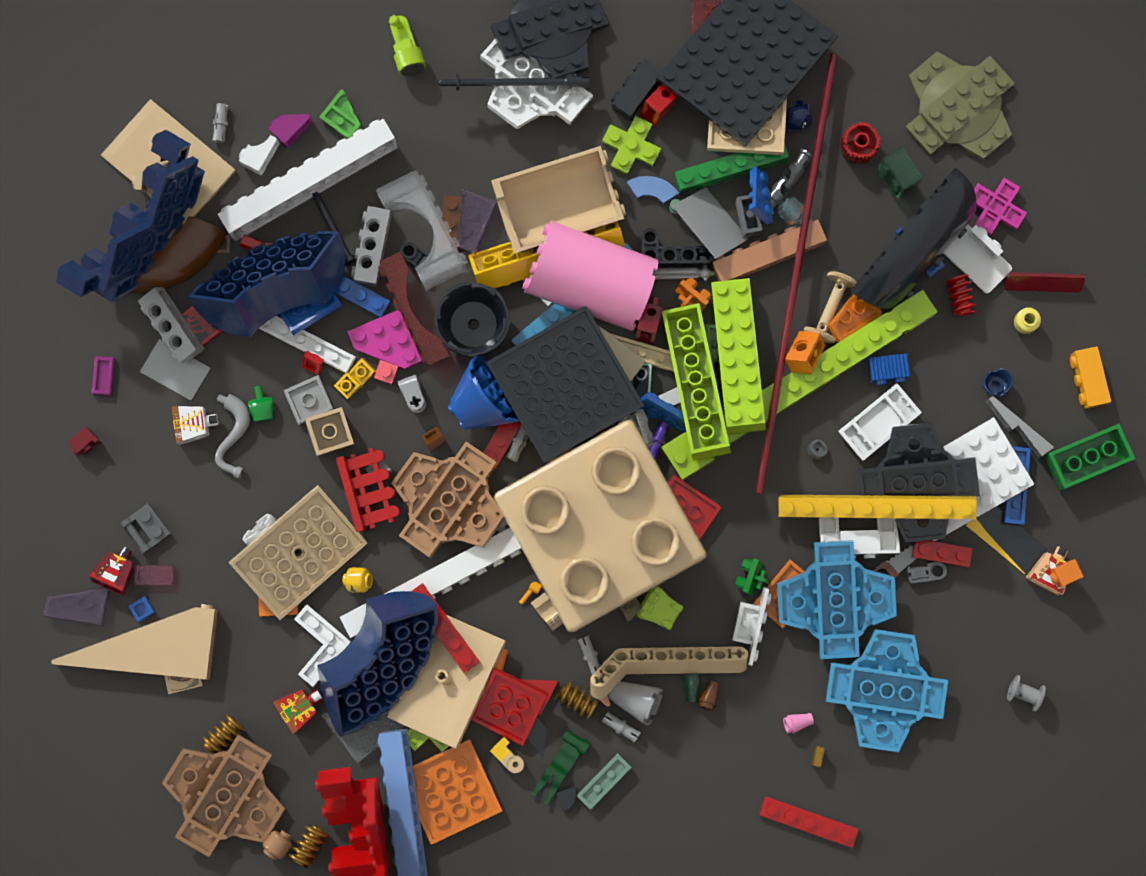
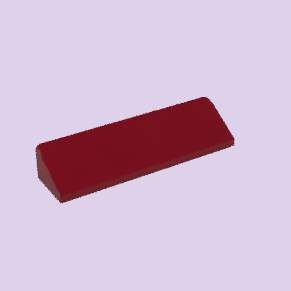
M1009 272L1005 276V289L1014 291L1079 293L1082 291L1086 275Z

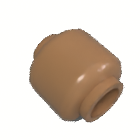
M281 830V832L272 831L263 843L265 848L263 852L273 860L283 859L292 848V842L289 840L291 836L284 830Z

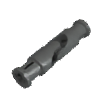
M805 149L800 150L797 158L791 161L780 178L769 190L771 193L770 204L773 210L781 204L805 172L806 166L810 161L812 162L813 155Z

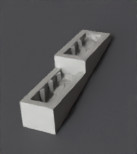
M992 396L985 401L1008 432L1014 428L1017 430L1037 458H1040L1054 448L995 397Z

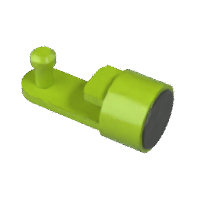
M391 16L389 23L395 40V45L393 46L395 50L394 59L399 74L402 76L417 74L426 67L420 47L416 46L408 20L403 16Z

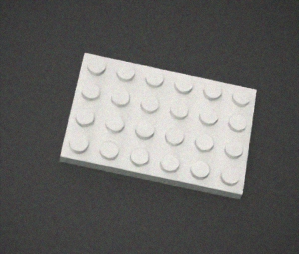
M995 418L988 420L944 446V449L956 459L976 457L980 496L977 497V517L1034 485ZM949 519L946 535L973 519Z

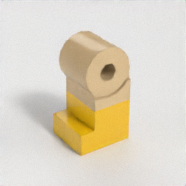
M503 737L490 752L509 771L519 773L524 767V760L520 756L514 755L507 747L510 742Z

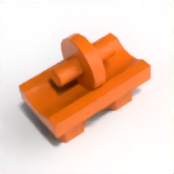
M692 277L686 281L682 280L675 290L679 295L678 299L683 302L680 307L699 303L702 312L709 303L708 300L711 297V293L705 289L700 293L695 290L697 282Z

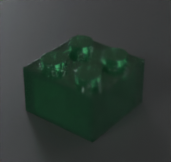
M903 147L884 157L878 166L879 176L882 180H886L889 185V191L893 196L896 195L898 199L917 188L923 179Z

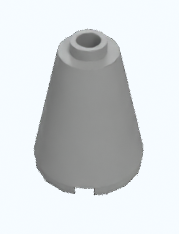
M620 681L609 693L608 698L643 724L649 725L652 722L649 719L651 714L656 715L662 699V695L659 693L663 692V690L658 687Z

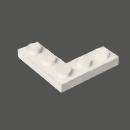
M306 605L294 620L323 645L298 675L314 687L319 681L317 665L340 654L350 645L351 641L309 605Z

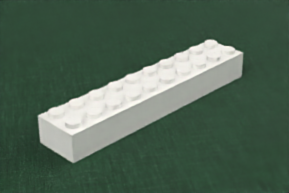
M384 119L373 121L370 123V127L364 130H357L349 139H342L337 142V146L331 149H324L316 158H309L304 161V165L298 168H291L283 177H276L271 180V184L265 187H258L250 196H243L237 200L238 203L222 208L218 216L235 242L238 241L244 234L252 233L309 200L313 196L312 193L316 191L318 193L323 192L397 149L395 137Z

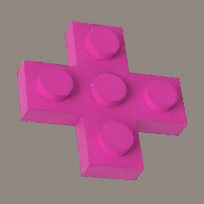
M1003 178L993 193L978 183L974 189L977 201L976 206L982 209L983 212L975 225L984 228L989 236L999 221L1016 230L1027 212L1011 203L1020 187Z

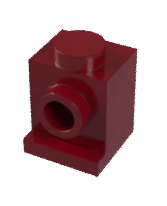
M86 426L68 441L71 445L69 449L76 456L83 455L84 453L87 454L94 448L93 445L95 443H102L90 428Z

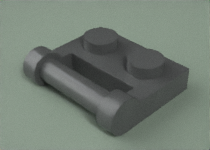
M149 503L120 523L123 529L126 528L138 544L142 555L171 535V532ZM135 521L139 523L151 541L146 544L132 523Z

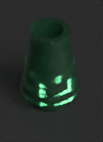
M700 673L684 674L683 684L688 702L698 701L702 680Z

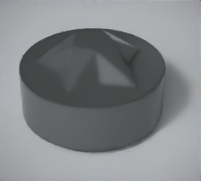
M814 440L807 447L809 456L815 460L822 459L828 451L826 444L821 440Z

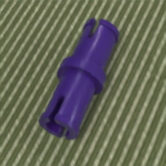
M661 421L658 423L659 425L654 436L650 439L649 451L655 461H657L661 447L666 443L664 440L671 427L669 424Z

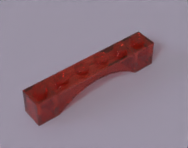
M401 252L379 261L381 264L378 266L382 277L387 276L389 281L386 284L390 294L395 293L397 300L394 302L399 312L403 310L405 314L403 321L406 328H411L414 333L411 336L415 347L419 345L422 350L419 355L423 364L428 363V365H431L449 357L442 340L426 330L417 321L410 309L406 293V279L409 269Z

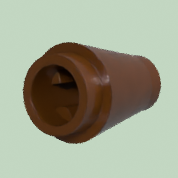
M714 681L708 682L698 700L700 708L714 711V708L717 707L719 683Z

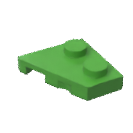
M341 89L320 115V119L342 136L349 139L353 136L354 132L360 129L361 124L344 90Z

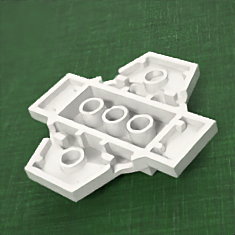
M496 39L480 57L481 60L495 69V78H550L533 57L529 56L527 58L524 55H518L504 60ZM564 85L494 86L487 107L516 129L539 116L548 115L553 117L557 115L570 125L591 101L593 95L583 87L568 89Z

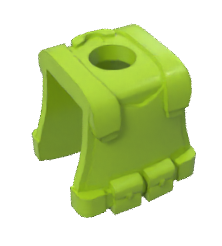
M655 586L645 596L641 603L642 608L636 616L671 630L673 623L684 607L672 600L662 588Z

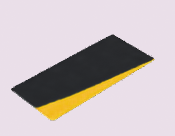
M997 506L966 524L968 528L1024 574L1029 571L1046 550L1043 544L1020 525L1004 523V512Z

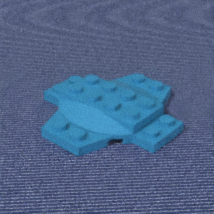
M853 540L814 542L815 560L804 573L777 583L779 623L809 630L813 636L819 639L820 659L859 657V637L864 633L865 629L872 624L875 625L897 616L895 577L864 569L855 560Z
M875 629L862 656L851 665L831 662L825 701L846 705L854 717L858 745L860 747L899 752L911 724L919 721L923 716L943 719L948 680L929 677L920 666L915 635Z

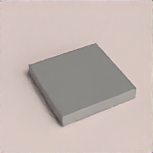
M319 375L283 390L299 426L306 423V418L334 410Z

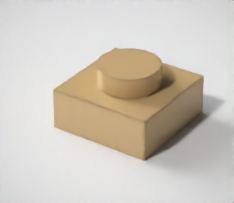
M135 170V176L132 178L134 190L140 193H147V186L142 184L144 171Z

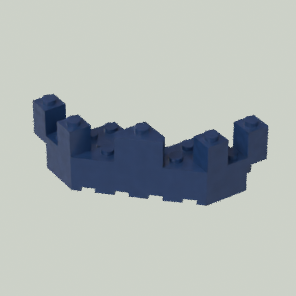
M168 130L154 135L151 151L169 161V163L165 167L156 162L147 166L143 172L142 184L153 190L152 198L146 204L147 210L145 211L133 203L116 209L112 215L113 221L110 229V235L114 238L108 243L107 255L95 248L83 254L81 265L73 260L62 264L57 271L56 283L80 297L94 291L110 302L135 290L139 284L137 282L142 272L147 273L154 263V260H152L157 251L162 252L170 239L167 237L173 229L177 231L184 221L185 217L183 214L188 207L192 209L196 204L205 171L197 167L199 161L197 158L192 156L187 159L191 143Z

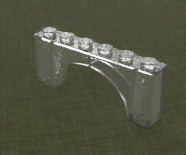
M417 170L376 189V192L384 209L390 211L397 209L414 211L423 216L432 226L434 241L431 252L426 260L415 268L425 290H428L467 271L465 264L468 262L463 252L459 254L457 250L459 244L455 237L451 238L449 234L451 229L447 221H442L443 213L439 205L435 207L433 203L435 198L432 191L426 190L425 186L428 184L424 176H419Z

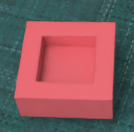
M380 360L374 379L393 385L399 366Z

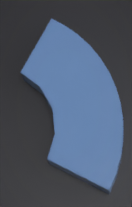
M641 176L627 181V185L637 199L643 196H651L665 204L679 195V192L670 183L661 178Z

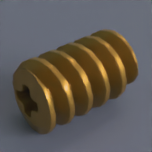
M569 681L567 684L564 683L554 699L557 700L559 697H562L561 704L568 701L567 708L569 709L574 705L573 712L576 713L581 710L580 717L582 718L587 714V721L596 708L598 699L591 701V694L584 697V689L578 693L579 686L576 685L574 688H571L572 681Z
M228 714L225 715L228 721L220 720L221 728L215 725V733L210 730L208 731L210 738L202 737L205 742L203 746L210 754L217 753L216 751H224L222 745L228 747V740L234 742V735H241L239 729L245 731L234 717Z
M311 823L312 827H305L309 832L308 834L301 833L304 841L297 840L300 848L293 847L296 854L288 855L293 861L305 868H308L306 864L312 865L313 863L310 857H317L314 851L321 850L318 844L325 843L322 837L329 836L328 832Z

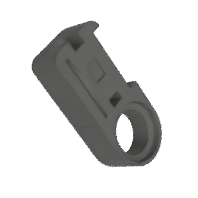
M940 562L928 563L926 567L925 565L911 567V569L909 566L906 568L908 583L914 584L940 580L946 576V566ZM934 566L942 568L941 576L936 577L933 575L932 568Z

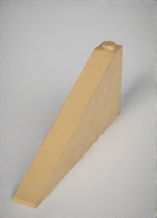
M201 604V608L189 609L52 660L51 664L210 680L218 610L213 609V605Z

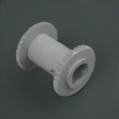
M1017 675L1009 686L1007 700L1011 701L1014 697L1033 704L1032 710L1037 711L1044 700L1046 687L1042 685L1038 690L1020 683V676Z

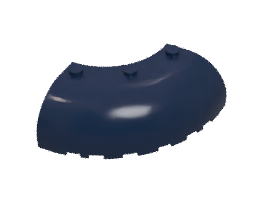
M317 231V234L308 235L306 232L301 233L300 236L295 238L290 236L278 238L276 243L267 246L265 243L249 250V254L241 258L236 256L226 263L227 266L219 271L215 270L212 273L213 277L207 282L202 281L188 298L196 311L214 327L230 334L251 337L264 323L282 312L303 305L328 303L340 285L345 268V249L340 233L335 231Z
M397 591L366 599L365 618L355 639L340 654L317 665L325 706L339 737L363 728L362 725L370 720L375 721L378 719V715L386 709L390 710L400 701L399 697L406 690L409 691L419 678L417 675L422 667L426 666L431 655L429 651L432 644L435 643L434 635L438 626V605L429 596L412 591Z

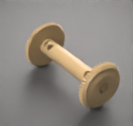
M831 271L827 274V277L835 282V286L817 328L808 326L804 328V331L819 332L826 344H832L836 341L834 337L827 333L828 325L834 317L846 287L852 289L857 283L852 277L836 271Z

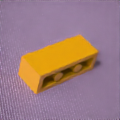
M1098 346L1074 351L1070 357V365L1075 370L1074 381L1075 385L1079 386L1080 404L1084 406V409H1089L1111 403Z

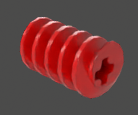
M969 274L953 277L946 282L947 286H951L948 288V292L954 293L949 297L950 300L954 301L951 303V307L957 308L953 310V315L966 316L977 313V310H971L976 305V303H970L974 296L968 295L973 289L966 287L971 283V281L965 280L966 277L970 276Z

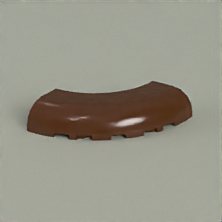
M188 216L181 230L169 240L162 252L157 251L152 258L154 263L146 274L142 272L137 279L139 284L135 290L129 293L146 294L153 288L163 287L167 290L172 288V286L191 279L203 267L205 268L208 265V262L222 247L228 233L215 225Z

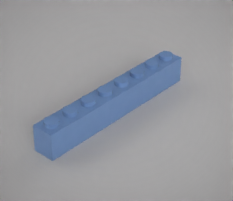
M408 729L385 731L379 733L378 746L381 748L382 754L380 763L384 769L383 785L387 791L386 805L389 807L390 813L388 822L392 828L391 844L395 850L394 864L397 866V876H428Z

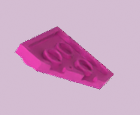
M400 309L347 331L356 351L397 365L402 369L410 368L422 362Z

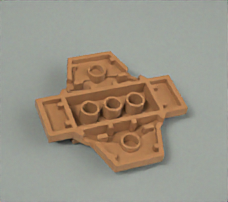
M468 442L464 443L455 457H449L443 461L413 452L391 483L409 507L408 515L410 520L399 536L429 558L433 556L441 543L444 544L455 540L484 548L505 519L499 506L489 493L487 480L498 463Z
M239 734L227 751L210 754L183 748L162 781V784L182 805L185 821L175 835V838L208 857L219 840H224L228 837L239 836V838L264 843L285 809L265 785L262 773L272 754Z

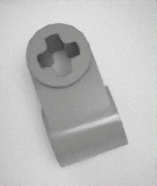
M416 374L398 381L400 390L411 411L414 413L423 412L426 408V401ZM414 400H418V401H419V403H418L419 406H418V407H416V406L414 405V404H415Z

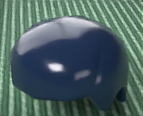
M1004 368L989 371L983 379V389L991 397H1004L1013 387V376Z

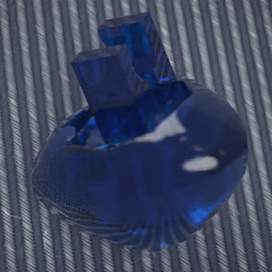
M803 100L796 101L795 107L786 109L785 125L792 130L809 128L813 122L812 113L809 111L810 104L803 105Z

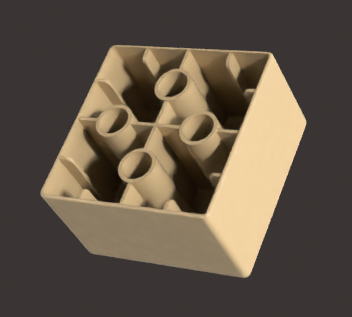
M631 420L624 421L500 490L494 497L569 632H574L706 557V551Z

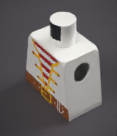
M172 407L176 443L179 445L209 436L208 427L219 425L217 414L207 415L206 409L203 407Z

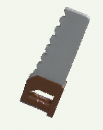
M910 545L908 549L905 548L903 552L901 551L899 555L896 554L889 561L882 562L872 571L879 572L878 570L881 569L888 575L896 578L903 569L916 559L911 558L913 546Z

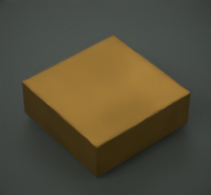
M815 746L811 765L821 766L825 750L823 747Z

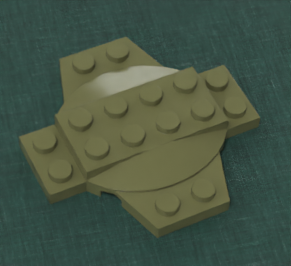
M936 52L909 74L908 79L916 97L919 98L920 105L918 109L919 116L911 121L905 129L929 156L943 144L950 146L951 144H958L962 146V149L984 160L1011 137L1012 133L1001 110V95L1009 90L1015 82L991 56L974 67L962 66L943 54Z

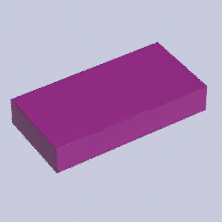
M95 356L91 394L112 396L115 369L114 357Z

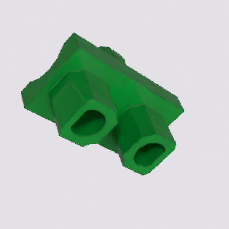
M755 558L753 560L744 559L741 569L749 573L747 579L738 576L735 586L743 590L744 593L753 596L755 588L761 590L763 583L769 584L770 580L765 578L767 571L762 570L764 563Z

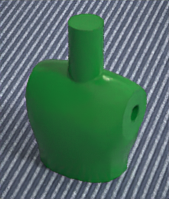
M262 386L254 387L256 398L248 401L253 421L261 422L274 419L272 397L263 396Z

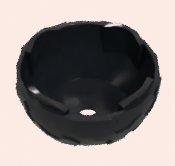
M467 281L449 288L439 301L436 313L434 314V326L443 345L448 350L460 356L474 358L475 356L487 355L502 344L510 327V316L503 296L495 288ZM470 321H478L479 327L476 330H471L468 327Z

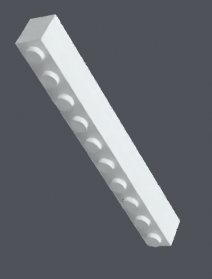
M508 528L491 537L484 548L474 546L387 593L412 591L423 583L434 599H436L434 595L440 592L445 594L453 590L452 586L457 583L459 585L465 584L470 581L469 577L474 574L477 576L487 572V567L491 565L497 567L504 563V558L518 556L521 554L520 550L522 548L511 528ZM366 604L340 617L350 638L356 637L362 627L366 613Z

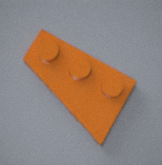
M853 293L829 323L828 327L836 342H840L883 315V312L879 307L866 303Z

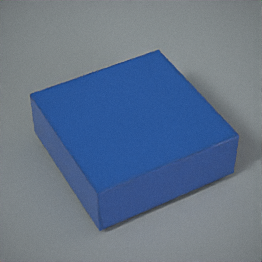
M146 596L128 606L138 623L156 613Z

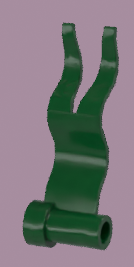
M569 730L562 737V740L565 742L530 795L534 797L549 779L555 775L549 793L543 803L545 806L548 805L578 756L580 754L584 756L591 745L590 741L587 739L583 740Z

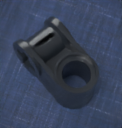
M406 242L400 248L404 261L424 276H426V271L429 267L437 262L434 257L412 242ZM407 248H412L414 250V254L412 256H406L404 254V251Z

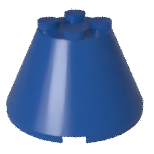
M475 356L470 360L448 405L449 411L456 415L464 430L519 421L486 365V358L483 356Z

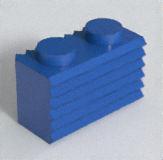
M907 353L874 357L867 360L870 383L875 382L876 386L885 385L887 381L894 380L895 383H903L910 377Z

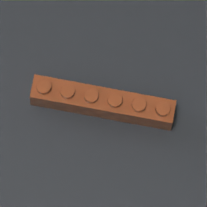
M809 220L804 252L822 246L827 241L819 220ZM795 226L784 230L785 233L781 235L777 233L767 237L766 241H755L749 245V248L743 250L741 247L732 251V254L729 256L721 255L716 258L712 263V268L718 282L737 280L795 257L800 227L796 229Z

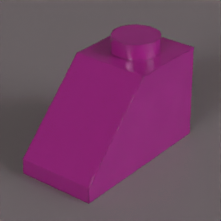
M308 114L281 115L279 118L271 121L268 129L278 141L288 148L309 127L313 120Z

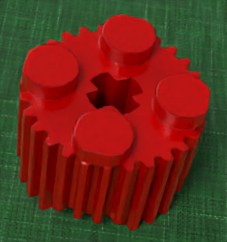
M860 121L858 124H852L843 134L840 142L842 156L848 161L851 160V163H868L876 155L880 147L881 138L877 135L878 131L875 132L876 129L869 125L870 123L866 124V122L862 123Z

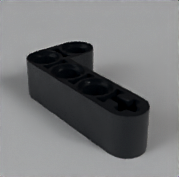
M647 228L642 233L641 254H654L655 259H658V267L710 266L715 261V258L705 246H659V235L655 229ZM653 235L655 240L647 242L645 236ZM697 252H699V260H696ZM671 253L674 255V259L668 261L664 258V255ZM691 253L693 255V259L686 260L684 259L683 254ZM705 253H708L710 256L709 260H706Z

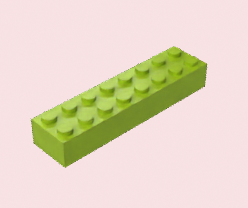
M750 278L711 282L727 434L766 430Z
M697 303L662 311L692 459L695 461L729 454L731 450L700 304Z

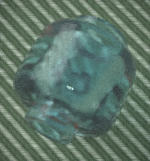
M795 197L785 198L778 206V216L788 225L795 223L799 225L802 221L804 205Z

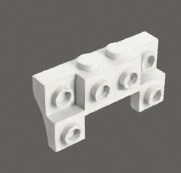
M838 517L818 518L820 542L853 540L855 559L856 555H864L865 559L875 558V555L900 553L895 518H876L877 530L840 532Z

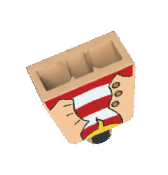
M1057 546L1053 555L1048 552L1044 553L1025 579L1058 596L1063 595L1066 585L1062 587L1054 585L1050 579V569L1065 563L1064 559L1068 551Z

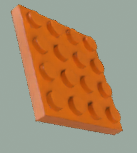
M470 739L459 744L457 749L452 747L413 766L420 822L431 845L503 811Z

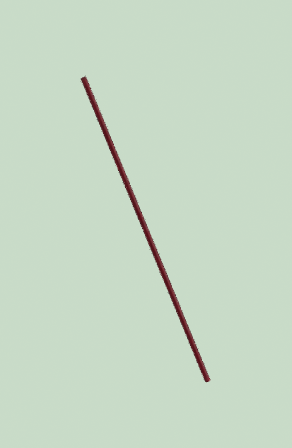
M835 53L830 54L755 491V494L763 495L838 56Z

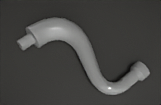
M219 394L217 401L224 404V409L234 414L236 422L231 433L218 447L215 454V462L222 470L240 479L244 468L234 467L225 463L223 455L246 432L250 422V412L245 403L234 395L229 394L226 397Z

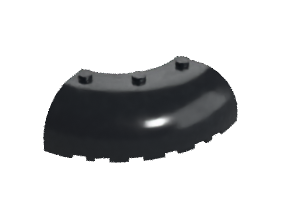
M956 167L943 180L944 182L926 199L919 210L908 220L901 231L891 240L884 251L850 291L857 297L879 308L890 309L896 307L905 298L909 299L916 292L913 288L933 265L937 267L943 260L941 255L957 237L961 239L968 231L965 227L975 214L976 194L971 182Z

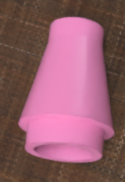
M811 713L794 714L783 718V724L787 733L794 734L814 724Z

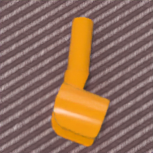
M532 582L519 603L523 605L532 592L538 594L542 584Z

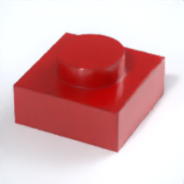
M307 351L303 357L301 367L319 375L322 371L324 359L317 354Z

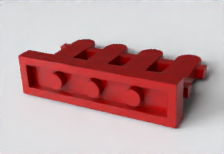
M374 448L368 449L369 453L356 456L355 453L351 454V459L346 456L336 458L356 532L361 533L369 531V525L370 529L376 528V523L388 520L389 523L395 522L394 518L400 515V508L394 505L390 506L389 499L395 496V490L391 487L385 488L383 482L389 479L390 472L387 469H380L378 464L385 459V454L380 450L375 451ZM373 464V472L361 474L360 468ZM378 483L379 490L370 493L366 492V486ZM383 501L385 508L372 512L370 505Z

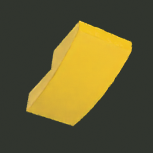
M361 358L349 372L342 376L334 387L345 398L349 399L376 373V370L364 358Z

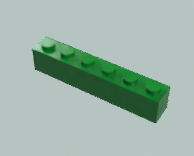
M785 143L783 155L735 153L676 171L674 173V180L679 195L750 174V169L756 166L760 170L787 163L789 155Z

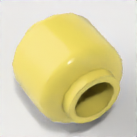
M1033 308L1022 309L1014 318V326L1022 334L1033 333L1041 323L1040 314Z

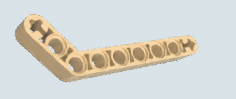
M743 647L620 648L591 676L590 693L596 699L605 698L626 674L741 673L747 669L748 651Z

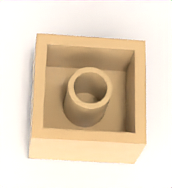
M342 407L305 419L316 456L354 444Z

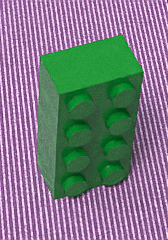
M1120 424L1044 455L1059 491L1135 459Z

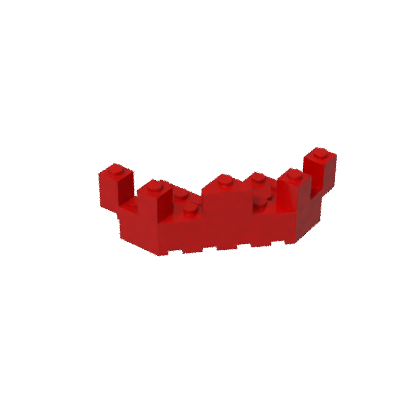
M350 767L319 771V779L315 780L316 791H320L322 799H325V806H322L323 818H327L329 826L352 823V831H349L350 843H354L353 845L332 847V862H329V873L333 874V876H390L389 852H387L385 842L387 840L386 825L383 824L382 815L384 808L377 777L353 780Z

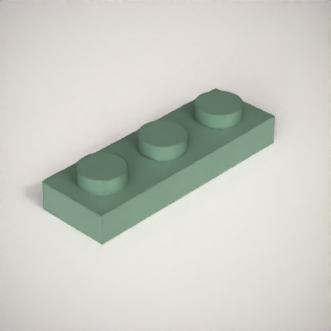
M617 753L576 796L591 810L630 770L631 766Z

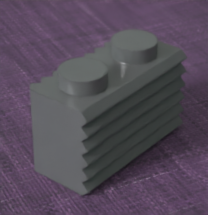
M749 195L737 197L735 202L743 238L760 236L763 229L761 227L762 224H760L761 220L749 210V205L753 202Z

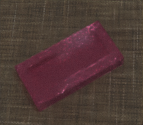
M135 566L134 585H174V566Z

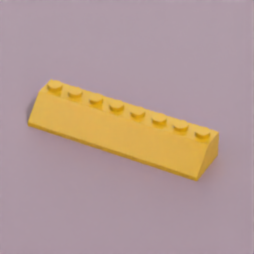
M617 221L584 231L586 234L625 247L621 228ZM508 242L468 255L477 283L491 288H498L529 278L533 274L530 273L533 262H537L539 257L536 254L539 246L514 254L512 244Z

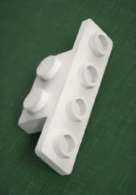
M763 587L759 606L740 602L732 637L733 641L751 644L747 663L751 666L753 661L756 662L759 650H756L758 642L761 643L763 631H760L762 623L765 624L767 612L764 611L766 604L769 605L771 600V593L765 587Z

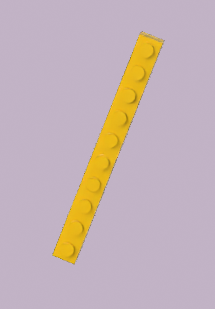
M780 495L779 517L976 519L977 496Z

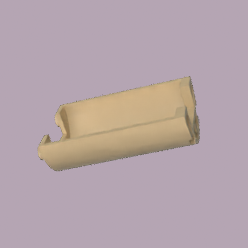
M601 146L491 180L514 254L537 247L540 243L544 244L545 235L542 232L545 224H549L550 220L584 232L624 219L623 216L626 215L623 204L620 205L619 201H617L619 196L617 190H613L611 182H613L611 171L607 172L606 161H609L606 150L602 151Z

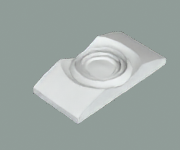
M895 384L841 428L838 433L863 461L890 439L893 426L907 425L922 412L902 388Z

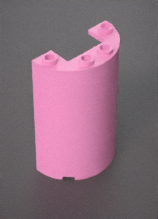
M550 220L549 224H545L542 232L545 235L544 244L540 243L536 253L539 255L538 260L533 262L530 273L533 274L524 281L522 289H525L524 293L574 311L587 306L594 318L633 331L636 327L635 320H640L655 281L653 272L657 271L658 259Z

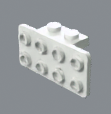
M967 225L965 229L968 231L961 239L957 237L943 254L964 274H969L968 278L985 294H988L1012 270V266L1000 256L1003 252L1002 246L996 240L992 241L987 236L988 233L984 228L977 225L971 228Z

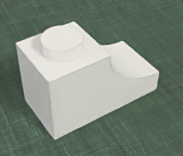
M270 135L260 145H247L246 149L243 148L239 154V162L242 166L262 176L280 144L278 139Z

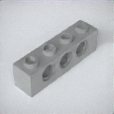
M368 206L367 211L363 213L362 222L364 223L363 230L360 229L359 232L360 248H356L355 252L357 263L356 266H353L351 277H354V282L358 284L378 287L392 213L388 209ZM372 225H379L378 231H370ZM371 242L376 244L373 250L366 249L367 244ZM365 261L372 262L370 268L365 269L362 267Z
M163 287L153 288L138 301L142 312L152 321L151 325L160 333L163 343L170 348L172 356L179 363L189 362L205 349ZM159 307L161 308V314L158 313Z

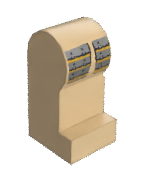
M543 593L531 602L552 631L563 624L546 593Z

